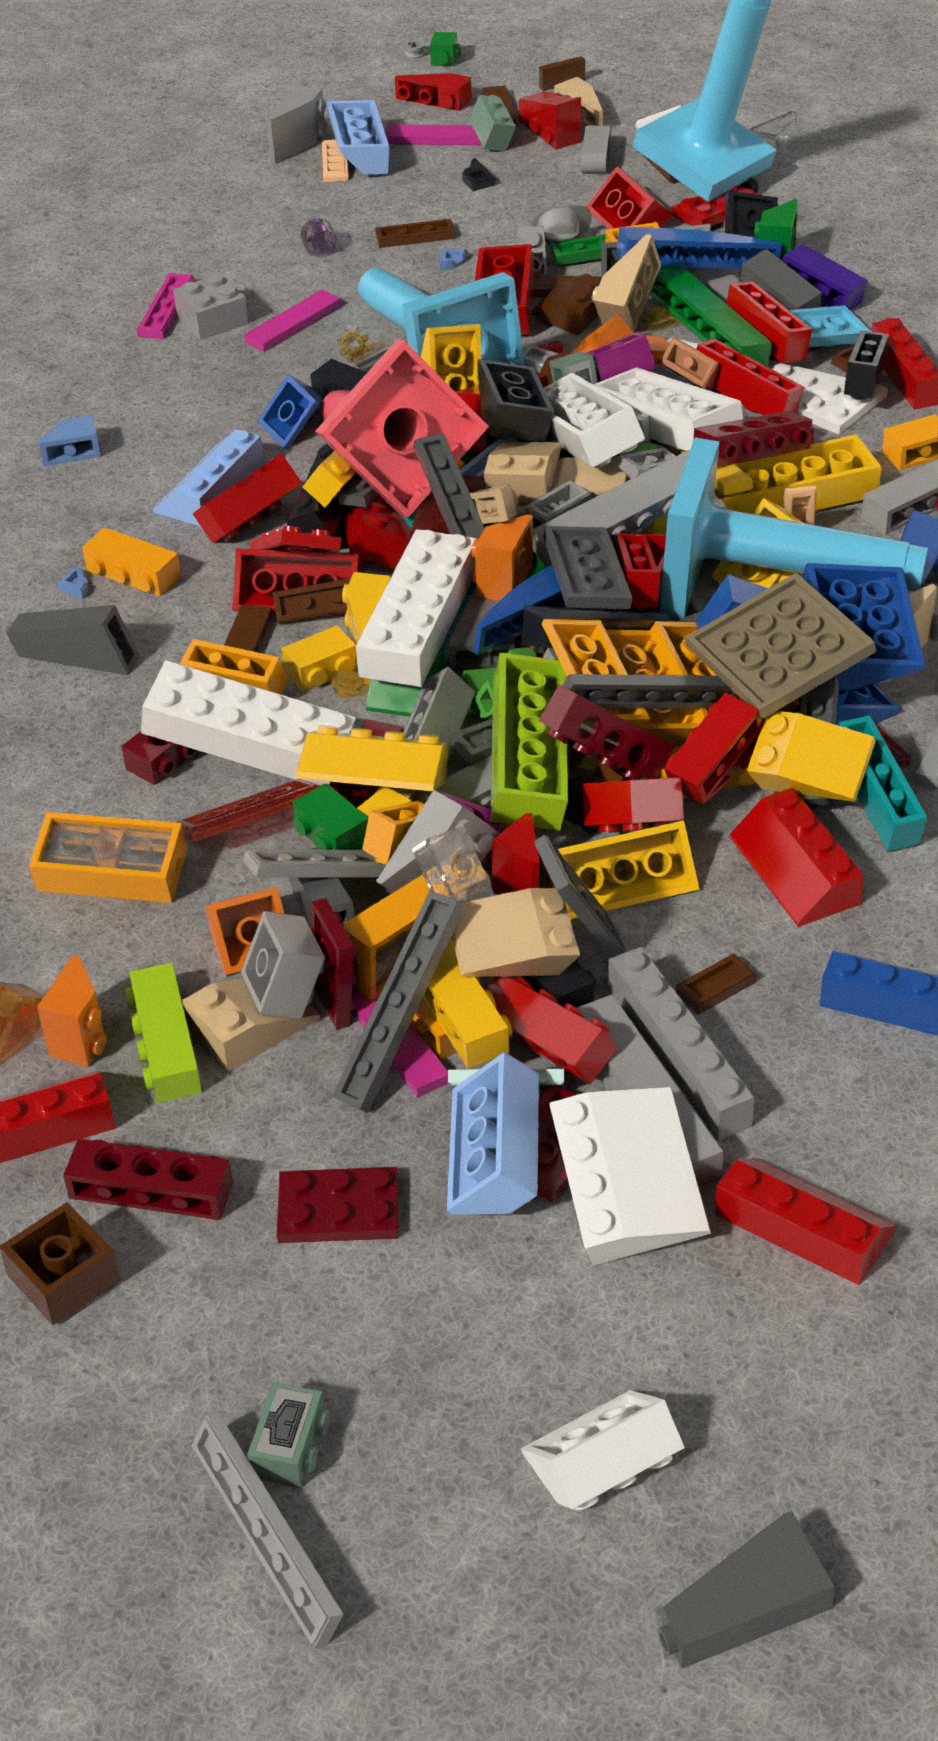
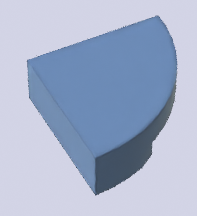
M442 249L440 270L453 269L462 265L468 258V249Z
M76 566L57 582L58 591L83 599L89 590V585L87 587L88 580L84 571Z

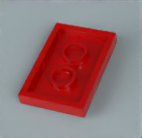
M738 185L728 190L761 195L753 192L752 189H746ZM727 192L709 202L700 196L683 199L681 203L671 206L672 216L693 226L704 224L713 226L724 222L725 194Z
M283 526L282 530L274 529L272 533H261V537L252 539L250 549L332 553L340 550L341 538L330 536L331 532L326 530H312V533H301L300 527Z

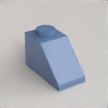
M92 415L63 420L38 440L43 466L101 457Z

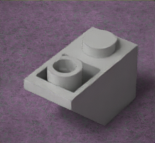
M544 226L517 228L516 245L532 244L535 275H547Z

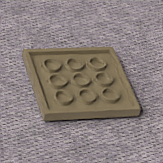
M797 573L685 637L687 647L744 702L756 707L762 719L876 652L875 642Z

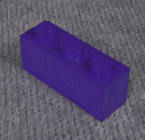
M804 244L784 255L782 262L822 293L821 303L828 307L845 305L849 310H852L862 302L868 282L867 279Z

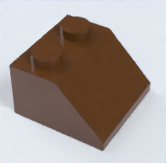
M585 273L560 283L532 310L531 315L579 336L598 316V311L592 301L594 288L599 286L601 280Z

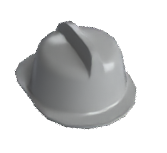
M581 204L546 207L534 216L532 227L544 226L545 242L549 245L550 243L574 240V238L580 236L588 229L592 221V213L588 207Z

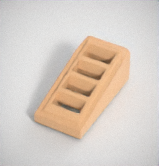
M324 140L322 142L323 181H348V159L339 152L336 140Z
M816 486L786 488L782 507L790 513L804 512V514H794V516L799 520H803V523L814 525ZM807 496L806 498L792 499L793 497ZM806 504L805 506L792 507V505Z

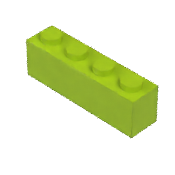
M173 963L130 971L129 975L132 986L125 988L129 1010L137 1009V1013L130 1014L134 1035L143 1036V1039L136 1041L140 1062H148L149 1067L142 1068L146 1090L154 1089L157 1103L201 1094L198 1068Z

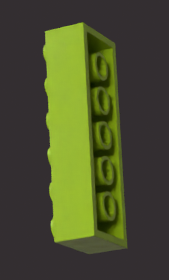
M499 653L493 680L491 822L511 825L523 814L532 813L534 828L558 831L561 829L568 802L567 743L565 744L548 735L550 727L539 721L559 684L563 685L566 680V673L559 660Z

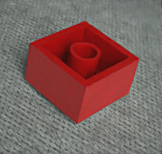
M682 778L582 784L585 826L599 825V832L620 831V824H623V831L646 829L645 822H649V828L670 824V821L684 820Z

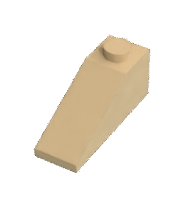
M575 77L554 85V93H558L559 96L581 97L582 124L585 126H603V110L591 84L579 77Z
M510 484L470 493L483 524L508 521L517 515L518 499L515 491L511 490Z

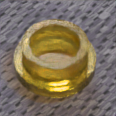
M352 670L341 671L332 678V689L342 698L356 697L364 687V679L359 677L358 672Z

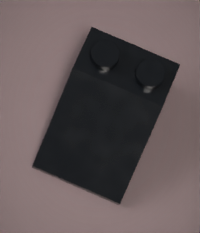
M479 359L477 368L482 420L489 426L486 429L488 435L500 440L511 438L522 442H545L555 411L534 367Z

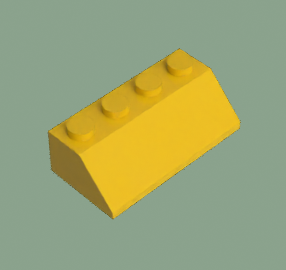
M319 725L317 731L314 730L306 734L296 771V778L433 791L446 784L449 743L439 742L440 736L419 735V740L405 739L406 733L387 731L385 732V737L372 736V730L353 728L351 729V734L338 733V727Z
M684 820L558 849L606 911L700 890ZM542 861L548 888H555ZM566 903L570 920L578 918Z

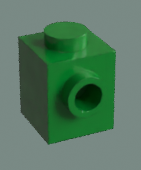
M434 32L430 43L431 66L455 65L456 59L461 56V44H458L457 32Z

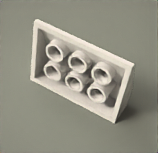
M671 1087L587 1092L549 1103L584 1247L592 1265L606 1263L711 1234Z

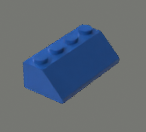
M832 951L822 976L820 1006L938 1036V975L841 951Z

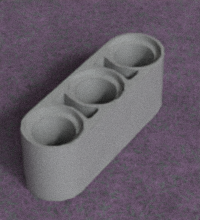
M585 126L581 154V173H607L611 126Z

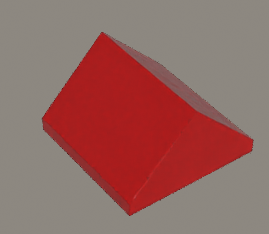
M532 813L523 814L493 839L491 891L497 895L539 887L540 861L538 850L534 844L536 836Z

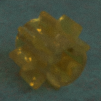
M356 327L355 332L350 333L347 329H344V338L337 339V342L344 347L338 352L340 356L348 354L349 363H352L354 358H363L365 351L371 352V348L365 345V342L370 338L368 334L361 337L359 327ZM357 340L360 347H355L351 351L348 344H353Z

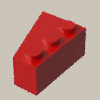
M543 91L519 99V109L517 111L519 121L541 137L545 143L558 150L582 142L581 97L570 98V95L559 96L558 93Z
M281 453L262 468H258L245 479L205 503L192 514L212 543L221 538L227 542L240 533L238 527L242 524H245L248 528L262 519L259 515L262 511L266 510L270 514L283 504L280 499L301 485L302 482Z
M380 495L367 507L346 505L343 516L350 553L359 554L366 561L395 570L414 534L402 516Z
M616 533L615 552L632 595L630 609L642 611L647 608H656L661 599L666 534Z
M725 692L718 702L710 706L707 716L699 726L690 731L686 742L678 752L673 753L669 757L664 768L667 778H682V793L705 804L730 782L728 775L737 767L744 770L749 765L750 760L748 758L753 754L763 726L759 710Z

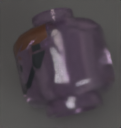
M316 218L308 221L302 227L300 236L309 255L323 257L328 256L335 250L337 238L332 225L327 220Z

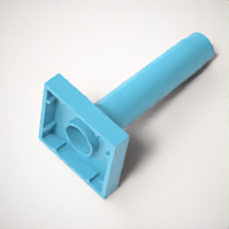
M730 0L700 97L637 129L632 147L707 202L745 182L750 177H754L770 168L777 151L735 120L771 0Z
M372 268L361 277L358 284V292L361 299L377 313L405 331L409 346L420 357L426 328L480 324L482 360L525 366L514 278L502 272L430 296L395 274L381 268Z
M694 438L668 512L660 614H669V617L680 619L685 618L705 558L801 574L804 573L807 563L902 567L907 590L916 591L921 589L928 547L715 506L713 502L720 442Z

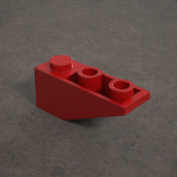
M439 73L396 75L394 77L396 99L460 111L472 99L471 77Z

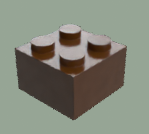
M68 1202L0 1245L7 1276L52 1325L121 1280L114 1250Z

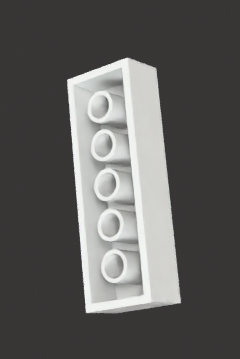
M637 367L594 384L632 406L635 415L648 414L650 419V438L658 443L673 446L677 450L690 451L693 444L694 428L743 419L740 400Z
M570 373L544 387L555 411L546 438L552 442L561 443V448L590 467H602L611 461V457L634 450L638 446L637 443L645 439L632 406L574 373Z
M415 530L356 645L359 677L422 687L472 582L476 563L471 551L476 538L465 537L459 534L438 533L431 530Z
M165 660L142 706L141 733L320 787L325 783L329 785L330 781L296 778V771L306 734L314 730L317 731L319 725L338 727V733L351 734V729L355 727L356 717Z

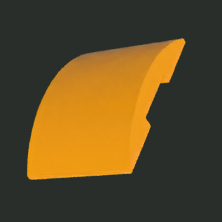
M544 619L542 622V626L567 676L569 674L717 676L687 647L685 637L697 630L696 622L655 621L650 630H605L601 620ZM604 708L671 746L683 745L690 731L699 726L709 708Z

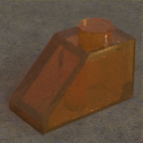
M0 982V1065L37 1033L41 1025L37 1006L44 995L25 984Z

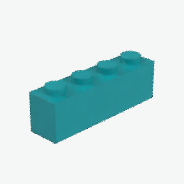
M871 716L838 722V726L874 736L876 739L857 797L886 850L892 851L919 844L928 817Z

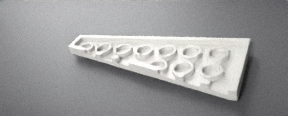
M681 340L691 347L697 348V343ZM769 360L768 363L770 369L805 387L797 414L813 419L812 424L839 435L887 397L888 388L877 385L872 399L857 400L852 398L851 395L844 394L846 377L787 365Z

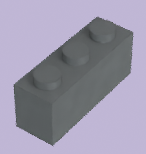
M765 249L742 264L741 283L755 282L788 310L820 307L822 293L769 250Z

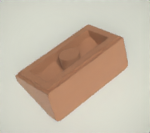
M673 336L660 362L702 388L712 391L719 363Z

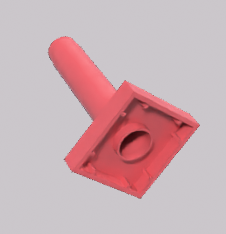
M397 339L351 391L336 390L325 396L320 409L324 422L315 432L401 516L408 518L432 491L413 448L415 439L444 433L457 463L489 426L406 341Z

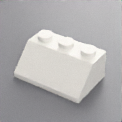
M629 1390L522 1447L521 1451L558 1504L570 1509L582 1510L594 1505L599 1500L598 1495L611 1488L613 1490L621 1489L632 1484L636 1480L635 1475L647 1468L657 1469L667 1465L673 1460L672 1455L685 1447L665 1400Z

